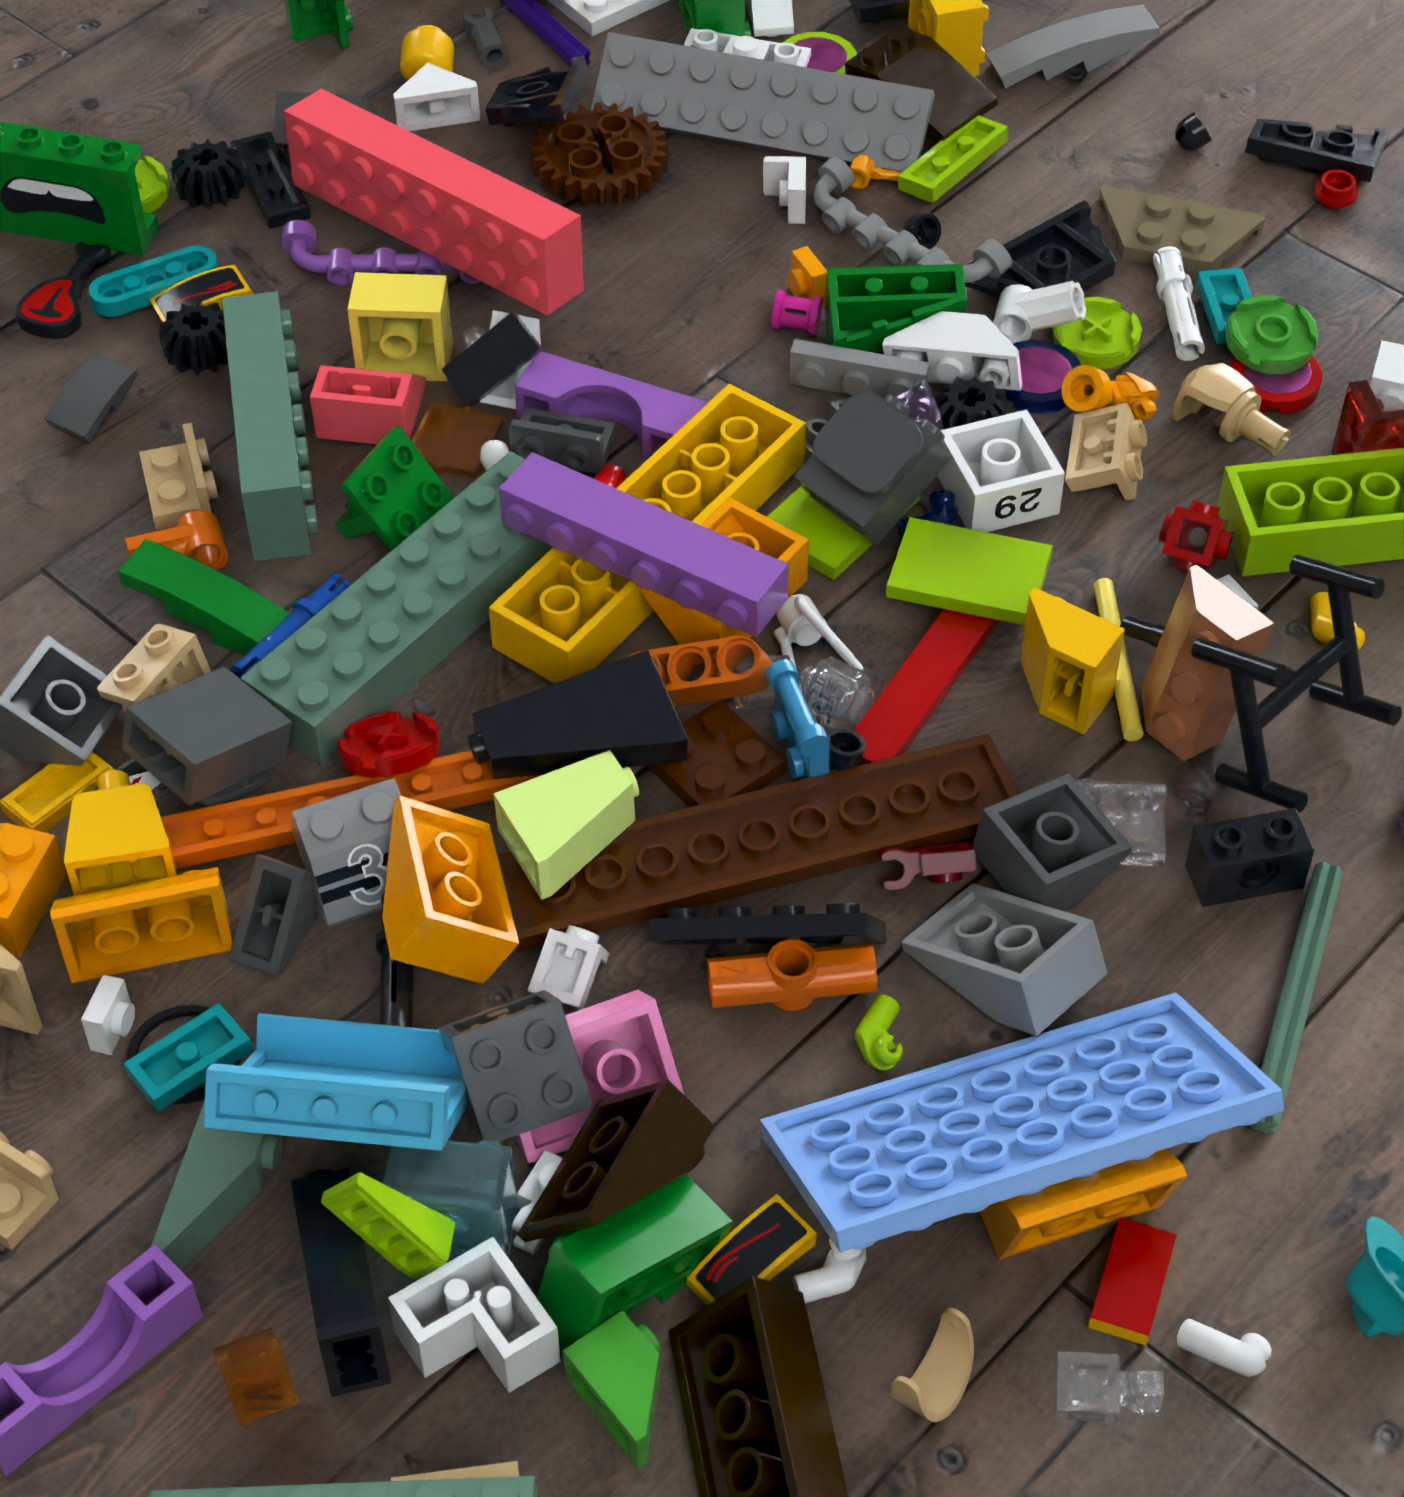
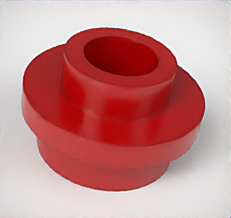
M1329 170L1316 182L1314 195L1319 202L1328 208L1341 209L1348 207L1357 200L1358 187L1356 179L1347 171Z

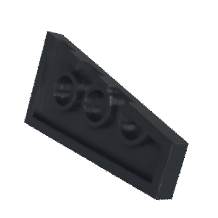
M854 903L827 904L826 914H805V906L776 905L772 906V915L752 916L751 907L743 906L720 907L719 917H698V909L670 908L665 909V918L648 919V941L660 945L737 944V939H746V943L776 945L780 941L790 938H800L801 941L806 943L840 944L846 936H857L866 940V943L886 944L885 922L867 913H860V905Z

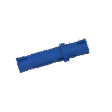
M336 573L331 574L308 598H299L292 605V613L240 661L234 663L230 671L240 679L351 584L345 579L337 587L336 584L341 580L342 576Z

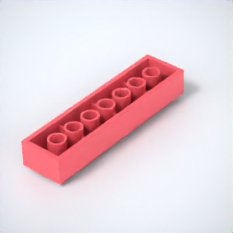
M323 89L316 91L284 110L286 139L288 141L291 161V176L293 184L298 188L547 316L584 291L581 215Z

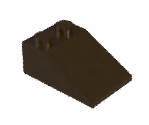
M898 26L892 29L887 35L864 48L859 54L845 62V73L847 75L933 90L935 96L926 137L939 142L947 139L977 116H983L998 105L997 97L931 37L915 32L908 27Z
M669 1080L598 1100L517 1235L524 1242H529L597 1225L681 1175L693 1170L704 1157L705 1148L703 1146L715 1125Z

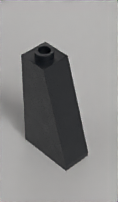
M649 650L472 713L474 733L467 735L468 743L477 765L486 762L493 779L544 775L608 750L612 752L622 768L678 763L687 759L688 751L687 734Z
M349 1168L335 1171L330 1169L317 1170L306 1177L290 1180L317 1338L331 1397L392 1383L364 1241L321 1203L324 1191L351 1177Z

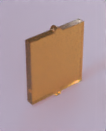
M432 402L411 441L437 474L447 472L476 479L482 467L480 462L481 447L487 441L497 439L504 425V418L473 411L470 406L459 408Z

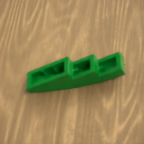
M147 539L140 544L118 571L121 585L163 600L166 614L208 629L211 643L244 656L290 615L289 612L238 581L191 557Z

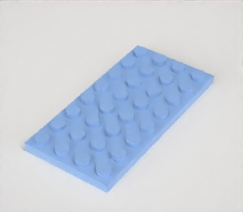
M1175 992L1044 1032L1038 1036H1031L760 1119L764 1141L839 1252L850 1249L867 1248L878 1240L906 1231L923 1230L934 1222L959 1214L979 1212L991 1204L1019 1195L1036 1194L1047 1186L1075 1177H1089L1101 1169L1129 1160L1146 1159L1153 1155L1154 1152L1182 1143L1199 1142L1210 1134L1232 1127L1252 1125L1264 1117L1285 1110L1283 1090Z

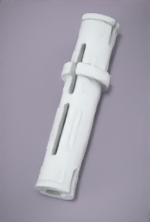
M1167 246L1158 250L1160 257L1156 253L1153 255V263L1158 275L1156 290L1159 299L1165 303L1176 356L1183 361H1192L1199 358L1198 352L1203 354L1205 351V345L1199 331V324L1191 299L1193 285L1190 276L1184 272L1180 250L1176 247Z

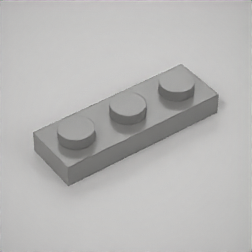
M794 339L790 350V384L849 395L866 392L870 389L883 399L890 394L905 405L924 408L928 391L930 362Z

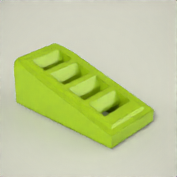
M361 1172L323 1192L321 1203L407 1276L417 1279L447 1263L456 1223L449 1217Z

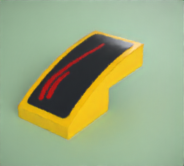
M234 264L193 275L170 286L149 300L162 322H165L167 312L180 311L181 303L189 307L195 306L199 300L204 306L218 303L221 311H223L222 298L254 293Z
M776 1194L731 1231L687 1277L686 1284L708 1305L752 1276L771 1282L774 1276L816 1245L817 1233Z

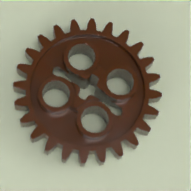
M595 103L594 109L588 111L581 104L578 105V113L573 114L569 111L565 121L549 122V126L540 125L538 127L539 135L532 137L531 163L534 176L540 177V185L542 187L551 185L552 195L565 191L566 201L568 202L577 196L582 197V205H587L593 198L598 200L600 206L605 205L607 198H613L615 202L622 204V195L625 194L633 199H638V189L648 192L652 191V182H661L662 172H667L669 142H666V132L659 131L658 121L648 122L647 113L634 117L633 107L619 112L615 103L608 110H603L600 103ZM602 164L604 166H607V173L605 172Z

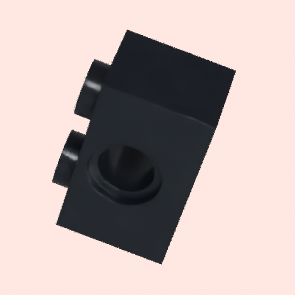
M1296 808L1194 826L1185 867L1202 907L1303 889L1315 849Z

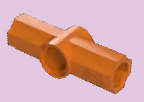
M787 939L774 945L769 953L707 959L708 989L712 1008L771 1002L777 1008L784 1011H798L810 1005L814 998L877 992L878 989L877 963L874 946L871 943L812 948L808 943L801 940Z

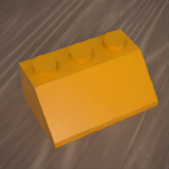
M730 497L701 524L705 528L788 563V598L807 581L809 539ZM640 587L643 596L679 645L732 636H747L749 638L753 636L742 630L728 627L722 621L695 609L686 608L679 602L655 591Z
M218 867L205 870H191L180 875L150 881H136L126 886L96 892H82L71 897L54 900L50 909L51 921L71 984L101 978L103 974L110 976L231 951L233 945L227 905Z
M1166 1148L1154 1152L1153 1155L1146 1159L1129 1160L1101 1169L1089 1177H1075L1047 1186L1036 1194L1019 1195L991 1204L986 1209L980 1211L997 1258L1001 1260L1117 1222L1119 1217L1126 1219L1157 1209L1188 1175L1183 1164Z

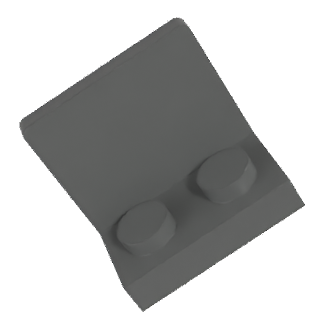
M546 990L438 1027L444 1048L456 1058L481 1139L486 1145L498 1143L582 1112L592 1106L561 1001Z

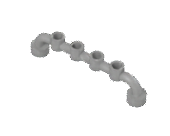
M832 156L819 167L818 174L820 180L815 185L813 198L816 206L823 211L821 215L822 220L830 231L839 234L847 226L853 228L852 236L855 242L867 251L872 249L878 242L883 244L884 256L893 266H903L909 259L916 262L915 265L955 264L942 249L934 247L930 250L920 245L910 232L902 230L898 233L889 228L885 221L877 214L871 213L867 216L857 211L854 204L847 198L840 197L837 200L830 196L831 192L841 195L855 182L852 170L842 159ZM987 239L973 252L975 262L963 265L965 283L981 280L985 276L994 279L1000 277L1012 265L1011 257L1003 245L994 239Z

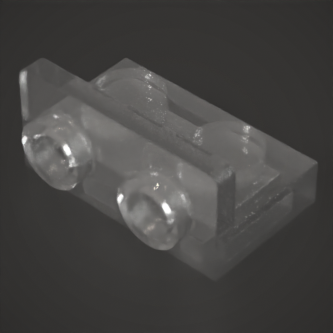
M1087 778L1074 779L1132 846L1131 853L1120 863L1121 865L1164 866L1166 856L1164 809L1167 799V786L1165 784L1142 781L1116 782L1096 781Z

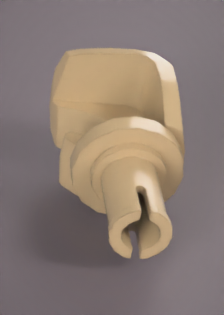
M1224 363L1199 367L1191 371L1182 383L1173 409V420L1176 422L1191 413H1198L1207 405L1223 411L1214 420V425L1220 426L1219 435L1227 442H1233L1243 435L1266 450L1271 456L1278 455L1288 443V437L1291 436L1290 430L1283 428L1259 412L1262 401L1261 395L1256 393L1255 387L1246 378Z

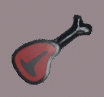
M78 242L75 245V250L79 255V259L68 274L40 283L31 289L17 304L15 313L21 329L29 334L50 339L66 338L77 332L82 325V314L78 304V300L81 297L80 288L94 267L111 258L110 248L102 244L91 246L84 242Z

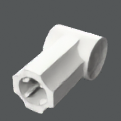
M1073 281L1035 290L1020 284L1010 285L1000 294L993 324L1013 345L1022 344L1031 337L1032 331L1084 320L1086 315L1084 293L1079 282L1074 283Z

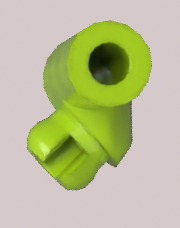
M883 994L878 995L855 1029L854 1038L866 1063L876 1070L886 1071L892 1069L901 1060L903 1047L901 1043L895 1045L893 1035L888 1033V1029L900 1012V1006L892 997Z

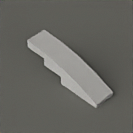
M1142 4L1103 10L1064 20L1026 34L986 53L991 67L1006 89L1038 71L1042 73L1047 81L1081 63L1088 73L1160 35L1161 32L1152 16Z

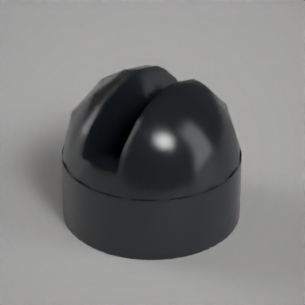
M1194 112L1185 117L1176 127L1175 139L1180 142V146L1185 150H1196L1212 141L1203 123Z
M914 214L903 225V230L910 232L920 245L928 249L934 247L940 239L941 224L933 214Z
M834 729L827 733L830 741L829 769L831 771L834 768L847 770L861 764L866 748V742L861 735L848 729Z

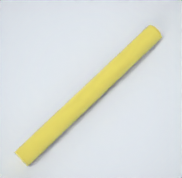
M1108 578L1098 579L1094 582L1093 587L1099 617L1120 626L1121 620L1113 582ZM1123 637L1114 693L1123 738L1127 741H1137L1143 737L1144 732Z

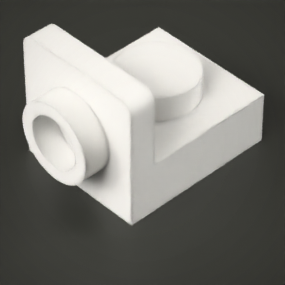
M766 156L763 159V193L766 196H779V206H788V224H805L806 157Z
M571 925L568 926L566 933L550 928L527 991L534 994L546 990L559 998L561 1004L578 1010L584 1009L600 962L606 964L610 955L602 945L597 944L600 936Z

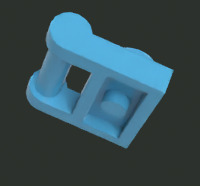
M790 660L776 661L767 668L765 673L771 689L775 691V710L769 711V721L775 739L777 741L784 740L788 748L786 749V759L790 773L794 779L800 777L801 779L829 773L830 741L823 726L815 723L801 693L800 677L796 667Z

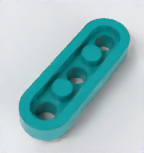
M189 246L96 278L89 286L92 308L102 316L114 318L150 306L152 304L149 299L170 286L193 275L218 268L217 256L208 247Z

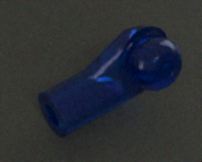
M950 490L934 491L929 497L931 507L924 515L912 516V518L951 525L958 516V507L955 506V494ZM909 517L900 518L897 522L900 541H902Z

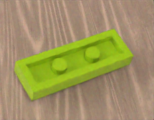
M978 115L947 139L938 142L898 175V190L918 197L921 200L934 203L1008 141V126Z

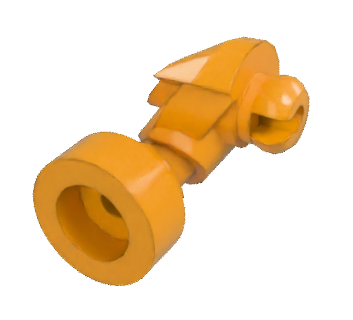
M1080 365L1070 370L1063 380L1061 389L1065 404L1074 411L1083 413L1128 403L1135 419H1140L1142 422L1149 420L1155 415L1157 407L1154 402L1159 396V391L1151 382L1135 374L1126 372V375L1116 376V381H1110L1104 371L1088 365Z

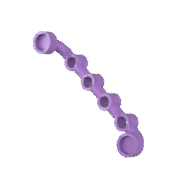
M293 220L286 223L282 229L281 247L284 252L291 256L297 266L308 272L327 273L328 281L337 286L350 284L353 281L355 272L389 274L415 272V274L442 275V271H459V276L464 282L469 284L481 282L421 250H418L416 254H397L391 248L382 247L376 249L373 254L354 255L348 249L336 248L330 251L329 255H314L317 244V230L311 223L303 220Z

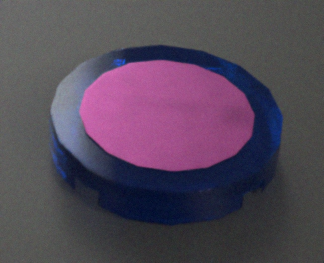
M1032 339L1013 343L1019 350L1023 385L1021 391L1000 389L1006 391V399L1014 403L1013 408L1020 411L1027 409L1029 413L1044 414L1060 411L1067 407L1062 398V383L1070 370L1081 365L1078 357L1066 347L1051 341Z

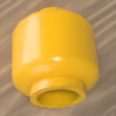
M422 25L408 32L402 40L400 71L403 77L408 81L426 63L453 72L455 47L452 39L440 28L432 25Z

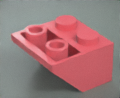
M321 365L310 395L316 438L377 444L391 428L399 426L410 439L427 384L426 377L413 374Z

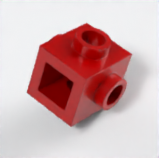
M1192 500L1189 509L1176 506L1173 515L1166 514L1160 530L1159 542L1164 543L1163 554L1174 556L1172 566L1189 571L1190 567L1198 565L1200 568L1203 565L1215 567L1217 558L1226 559L1234 532L1226 530L1229 520L1218 517L1219 507ZM1196 528H1202L1207 533V541L1199 547L1194 546L1190 541V534Z

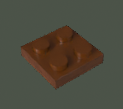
M720 699L682 723L688 737L686 760L678 763L646 766L688 807L761 790L786 773L787 760Z

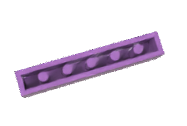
M532 452L499 487L502 523L514 531L530 535L550 544L559 551L570 553L588 561L601 570H608L626 578L643 589L655 591L679 602L686 608L695 609L722 621L728 627L742 630L757 637L788 599V563Z

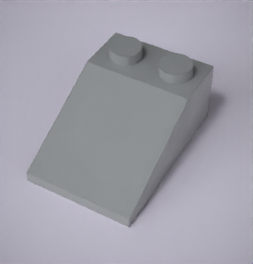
M971 883L901 941L903 950L994 1021L1038 1036L1044 1029L1048 1028L1052 1022L1108 974L1093 920Z

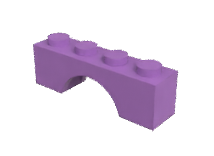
M542 351L533 358L514 385L518 420H521L525 408L528 407L592 419L615 421L629 427L637 434L642 443L643 459L646 460L708 404L707 401Z
M155 1244L106 1282L103 1297L95 1313L82 1330L66 1345L46 1358L34 1363L14 1365L4 1362L0 1365V1471L5 1477L203 1318L193 1282Z

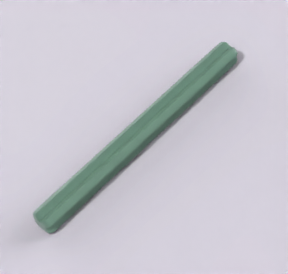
M1319 862L1314 866L1261 1071L1283 1090L1284 1106L1343 876V871L1338 865H1329L1326 862ZM1283 1112L1264 1117L1259 1122L1249 1125V1127L1253 1131H1262L1267 1135L1275 1134L1278 1131Z

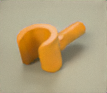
M859 155L853 159L850 166L855 178V182L850 187L864 189L869 184L870 179L898 182V175L902 172L882 169V167L875 166L874 161L869 156Z

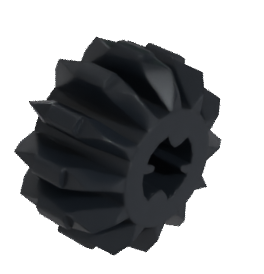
M209 139L204 144L191 142L190 149L177 150V158L172 161L171 174L175 190L180 200H188L191 207L205 204L209 210L213 204L226 206L227 199L239 198L240 189L245 187L244 180H246L242 159L238 154L237 148H228L226 141H220L216 144H212Z
M199 300L195 306L190 307L181 303L180 311L167 312L166 321L160 324L159 337L163 355L167 359L168 364L176 365L180 373L193 369L197 376L202 370L209 369L216 372L218 364H228L224 313L221 311L218 303L204 306Z
M976 375L971 381H964L956 376L953 384H941L937 395L934 396V401L931 402L930 408L932 424L939 430H944L1010 414L1006 391L995 389L993 380L981 383L978 382Z

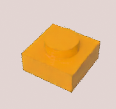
M808 246L791 251V271L787 274L791 292L796 297L813 299L816 295L823 296V307H825L827 270Z

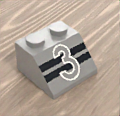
M395 778L292 811V834L305 869L310 872L312 887L327 928L382 910L381 895L385 892L393 804L399 795L402 796Z

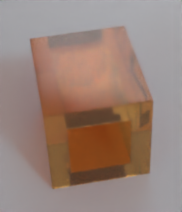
M271 1327L213 1348L231 1406L240 1426L300 1403L281 1345Z

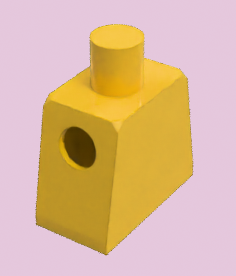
M109 770L98 777V790L78 793L72 798L64 864L74 895L82 892H96L126 886L136 881H150L177 875L169 841L150 785L145 783L130 785V778L127 773L120 770Z

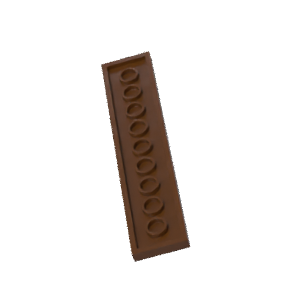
M985 734L859 765L847 770H838L635 820L557 892L543 900L537 894L512 852L500 853L497 856L519 944L515 949L516 952H521L543 946L550 928L566 933L568 926L571 925L596 933L665 915V909L695 908L881 861L879 851L888 847L909 850L920 846L947 844L972 838L976 835L983 809L1016 796L1018 792L990 735Z

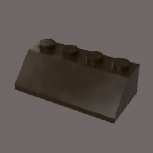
M752 1276L668 1330L699 1497H849L803 1292Z

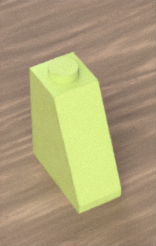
M610 750L493 793L498 831L541 900L557 892L635 821L634 798L639 796L636 778L629 767H621Z

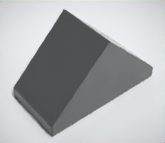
M262 854L256 856L229 959L275 976L283 973L318 918L309 871Z

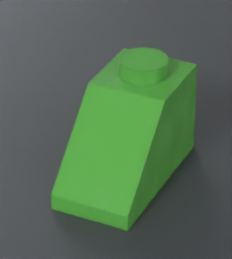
M621 1310L563 1350L565 1379L635 1467L639 1469L648 1462L660 1386L659 1356L662 1355V1350L656 1337L646 1325L640 1324L636 1327L626 1313Z

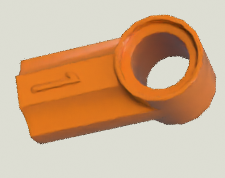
M194 510L186 513L179 519L176 527L125 538L129 556L147 539L191 557L216 571L224 567L228 561V551L220 522L214 513L207 510Z

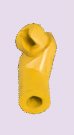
M1318 592L1310 599L1311 627L1316 640L1326 645L1335 637L1328 592ZM1354 622L1359 650L1364 645L1365 633Z

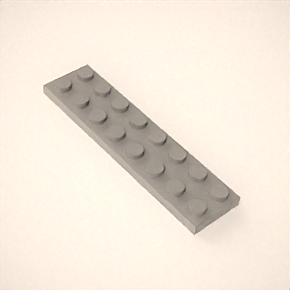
M608 32L591 110L594 109L595 103H600L603 110H608L615 103L619 112L633 107L634 117L647 113L648 122L658 121L659 130L825 161L829 160L832 156H836L847 165H851L853 159L857 156L867 155L874 161L877 167L903 172L921 157L935 93L931 89Z

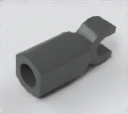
M489 7L483 8L484 17L481 19L472 18L468 11L463 12L464 31L471 36L482 63L487 68L504 65L508 59V50L494 23L492 10Z

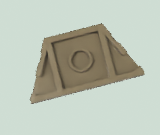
M1101 185L1098 204L1100 207H1105L1107 211V225L1111 235L1117 239L1116 247L1122 260L1154 266L1153 255L1156 253L1160 257L1158 253L1160 248L1172 246L1181 252L1184 272L1198 274V271L1217 270L1223 260L1231 258L1242 249L1243 241L1251 234L1258 236L1262 233L1266 216L1214 206L1205 202H1192L1170 198L1162 194H1149Z

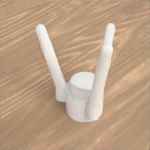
M797 594L789 597L776 613L781 626L774 631V636L780 644L783 660L792 661L796 667L791 643L810 646L823 637L856 673L863 671L862 664L830 629L810 597L804 594Z

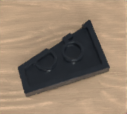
M1257 119L1248 137L1245 153L1256 155L1259 159L1267 162L1282 161L1295 164L1309 172H1327L1335 169L1344 170L1352 174L1356 182H1371L1386 146L1390 129L1375 128L1373 135L1352 134V126L1336 125L1335 130L1324 132L1315 131V128L1307 122Z

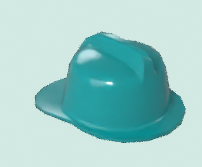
M1372 1216L1365 1221L1364 1225L1366 1250L1347 1274L1345 1285L1353 1300L1352 1313L1361 1333L1367 1337H1373L1384 1332L1392 1337L1404 1334V1238L1383 1219Z

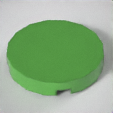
M1257 295L1245 299L1235 307V311L1230 315L1225 330L1227 347L1238 361L1252 370L1266 374H1288L1299 370L1311 360L1319 337L1316 321L1305 308L1299 304L1296 305V308L1286 304V298L1276 295Z

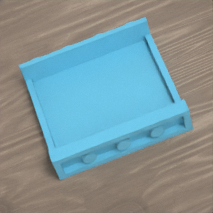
M259 1013L257 1015L256 1050L241 1066L212 1063L206 1069L204 1128L442 1151L470 1102L456 1058L444 1048L439 1030Z

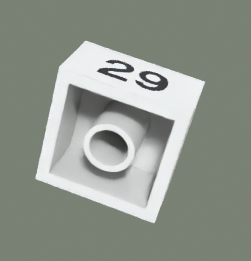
M1027 409L940 430L945 436L942 443L951 459L938 473L937 477L966 528L990 532L1060 513L1065 472Z

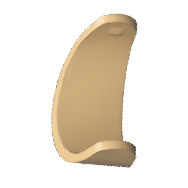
M947 1308L941 1316L939 1327L931 1346L911 1379L898 1376L891 1386L890 1396L892 1399L932 1422L942 1421L954 1411L968 1385L974 1358V1340L970 1321L965 1314L955 1308Z

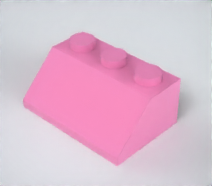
M637 989L565 1015L592 1106L582 1112L516 1135V1141L528 1164L538 1161L544 1150L552 1154L568 1150L598 1100L664 1080H669L684 1094L655 998Z

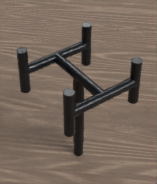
M1298 554L1290 562V573L1327 585L1334 638L1297 670L1204 638H1198L1193 643L1191 653L1196 659L1229 669L1247 771L1222 763L1215 772L1216 782L1287 809L1296 808L1297 812L1300 813L1308 803V795L1300 790L1270 780L1262 729L1309 687L1311 699L1392 726L1399 722L1402 709L1400 706L1364 695L1350 592L1373 599L1380 598L1385 588L1384 580ZM1126 616L1120 627L1125 629V636L1149 643L1154 647L1158 646L1166 627L1132 616ZM1337 662L1339 663L1342 687L1318 680ZM1253 680L1276 687L1259 704H1257Z

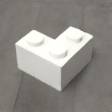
M494 1237L489 1238L388 1297L394 1333L424 1378L478 1347L508 1393L561 1362L558 1327Z

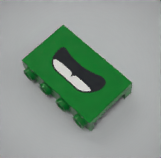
M0 121V231L73 244L78 242H84L91 246L102 244L107 245L110 250L144 255L159 229L157 214L145 213L142 209L135 175V166L143 155L141 145L116 139H105Z

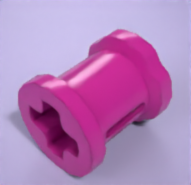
M778 289L773 304L771 329L779 330L781 327L806 330L809 336L816 337L821 322L823 296L816 295L813 299L790 296L786 294L785 290ZM788 311L804 312L806 315L791 314Z

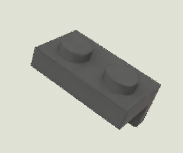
M528 407L525 408L521 420L512 419L509 425L510 451L526 459L533 452L570 469L595 474L606 464L616 438L615 422Z

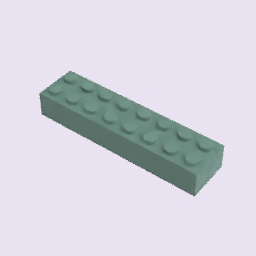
M512 451L506 454L240 678L292 721L289 739L291 747L322 767L338 753L336 743L338 738H345L344 730L360 719L386 711L490 619L489 606L553 548L550 544L525 533L516 532L502 523L499 487L525 460L524 458Z

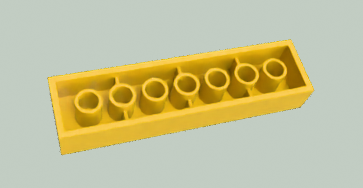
M728 384L616 489L698 525H701L729 497L757 511L805 464L806 422ZM552 548L489 606L492 648L555 684L595 669L654 609L643 596L640 586L608 570H601L592 563L570 553Z

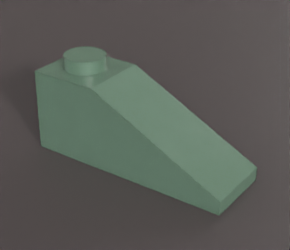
M205 1101L151 1247L155 1244L180 1270L262 1191L269 1169H277L283 1152L282 1135L204 1128Z

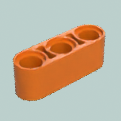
M732 636L649 650L673 706L752 695L762 692L769 686L765 673L773 662L759 645L747 636ZM638 651L636 653L630 654L629 656L635 655L643 651ZM750 656L755 657L754 664L747 672L737 674V667L743 659ZM700 664H705L702 676L697 680L689 682L688 677L691 670Z

